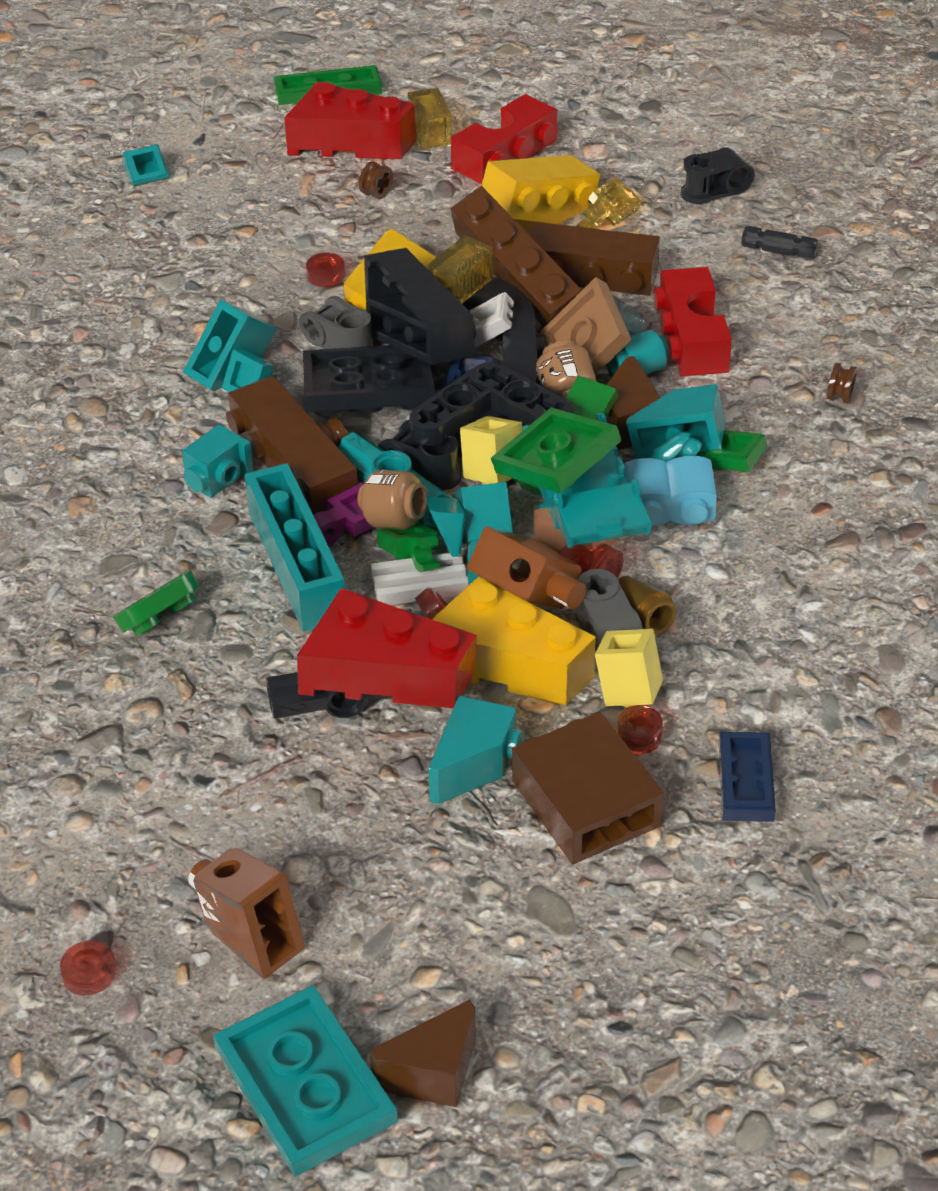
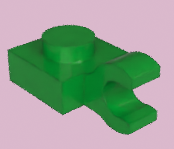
M418 522L411 529H377L378 547L394 555L395 559L412 558L413 564L419 572L440 569V563L434 560L431 550L438 549L437 531Z

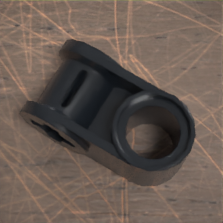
M728 147L703 154H692L687 156L683 162V168L686 171V181L681 187L680 196L689 203L704 204L714 199L739 195L750 188L755 178V171L750 164Z
M409 419L400 426L397 435L392 439L383 440L378 445L384 451L395 450L407 454L411 459L412 470L442 491L452 489L461 481L459 441L454 435L438 445H421L412 439Z

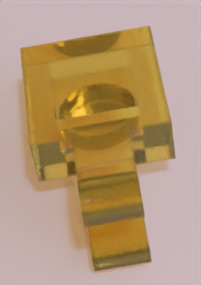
M614 177L592 192L587 201L590 206L583 212L586 217L576 226L598 229L607 220L615 227L637 212L642 200L617 177Z

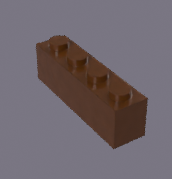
M482 185L450 208L455 233L498 279L513 285L528 298L534 309L535 319L543 327L550 323L582 291Z
M514 219L578 287L585 288L596 277L607 283L610 291L651 296L658 272L660 236Z
M273 375L228 392L230 411L226 412V419L230 430L250 441L252 457L254 459L260 458L267 468L288 463L313 515L318 512L327 511L328 499L358 485L357 468Z

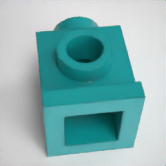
M220 424L182 450L186 484L194 491L201 492L210 498L233 484L241 476L245 477L244 474L254 472L250 441Z

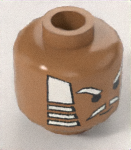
M570 340L558 341L548 345L543 349V354L536 363L540 385L563 398L567 396L577 376L596 381L588 351L582 346L575 345Z
M376 470L367 477L365 483L360 487L358 505L366 521L373 527L396 530L411 529L419 519L424 517L427 511L426 497H428V492L418 476L410 471Z

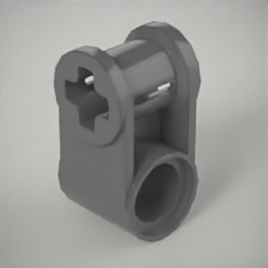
M334 295L327 298L324 306L314 312L307 311L299 318V325L305 338L313 345L320 346L323 349L374 346L370 314L366 310L359 309L345 302L338 296Z
M592 569L584 572L578 578L580 582L586 585L587 590L584 600L576 608L575 616L581 629L596 637L595 653L606 631L643 629L637 612L631 607L617 577L613 573L602 569Z

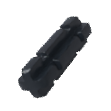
M746 226L742 233L741 245L753 249L762 247L764 251L794 256V253H796L798 257L814 259L817 254L818 240L806 236L798 238V235L768 229L763 232L762 228Z

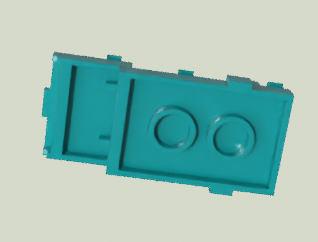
M597 413V420L607 423L604 413ZM524 425L522 431L525 430L528 427V425ZM616 446L562 493L539 487L555 530L561 529L568 549L573 548L574 545L642 533L649 535L651 532L652 523L640 498L641 486L637 479H632V483H627L623 474L625 465L621 456L617 457L618 449Z

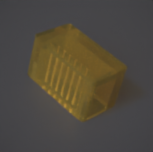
M432 88L408 92V102L415 103L416 139L420 147L426 149L451 145L452 115L440 90Z
M463 236L429 262L427 269L463 303L494 278L493 247L471 237Z

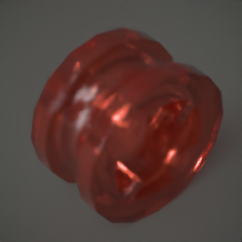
M629 706L619 715L618 734L633 754L651 753L661 744L662 717L660 713L649 706ZM636 727H644V731L636 732Z

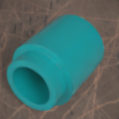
M647 330L631 336L632 340L606 364L609 374L613 377L625 358L634 356L645 374L648 375L665 368L667 358L669 357V347L663 336L658 335L653 330Z

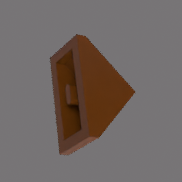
M469 999L371 1049V1071L384 1091L390 1094L457 1107L476 1042L475 1006Z

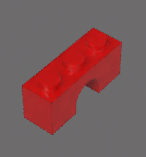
M527 94L520 96L501 107V129H491L474 123L450 137L451 169L482 184L488 161L531 157L557 141L558 109Z
M708 267L661 270L660 287H654L653 289L655 311H661V333L663 336L668 335L669 360L676 361L680 377L729 373L732 338L724 315H714L716 289Z

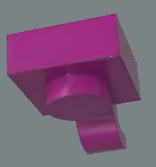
M363 483L328 499L327 511L318 512L313 515L328 547L334 545L345 530L355 537L373 528L366 521L358 505V492Z

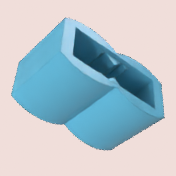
M683 456L667 462L654 458H640L624 463L623 474L627 483H632V479H637L641 486L640 498L652 523L651 526L661 525L669 521L679 524H701L715 519L717 495L710 459L700 456Z

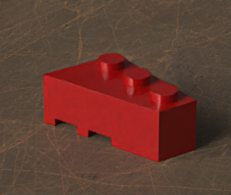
M316 82L284 117L287 155L299 156V150H321V157H333V151H355V158L402 159L416 142L415 103L402 101L393 96L384 97L370 94L361 89L352 90L338 87L329 82Z
M341 588L297 654L298 695L314 696L315 690L345 692V699L361 700L362 694L392 696V703L454 708L458 696L464 694L475 674L477 635Z

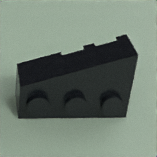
M407 248L364 255L366 311L371 316L374 338L430 365L474 356L476 327L473 322V314Z

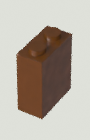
M601 711L583 719L573 720L566 726L539 737L529 738L522 744L512 747V782L572 865L662 826L664 792Z

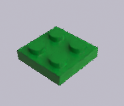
M550 408L492 456L491 461L495 472L562 493L565 489L571 487L595 463L601 461L610 450L621 442V438L616 425Z

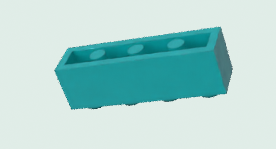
M288 463L244 474L248 509L252 522L302 631L312 630L316 627L341 588L345 589L344 577Z

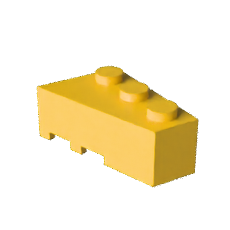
M573 155L488 161L482 186L513 219L559 224L591 209L601 174Z
M479 576L432 619L477 635L475 674L470 683L479 685L481 679L508 685V692L567 705L594 678L595 636Z

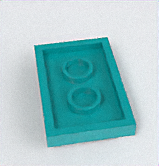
M314 985L213 1035L217 1052L294 1177L398 1122L396 1107Z

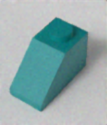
M220 299L183 373L208 389L216 391L222 387L233 349H244L262 358L277 328L251 312Z
M711 384L674 389L627 418L626 424L635 459L650 458L658 446L679 432L692 433L691 437L698 439L702 444L699 451L721 449L725 416L718 385Z
M506 482L461 487L452 493V498L459 500L466 515L463 544L471 543V540H479L485 526L513 533Z
M458 696L428 768L430 802L441 804L503 778L509 759H512V747L523 742V730L516 729L515 707Z

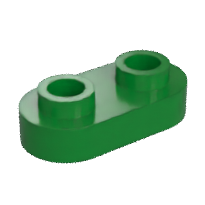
M189 570L118 612L113 618L122 633L132 629L135 636L158 624L160 620L156 614L165 608L170 607L174 613L195 601L197 597L193 591L199 588L200 584L192 571Z

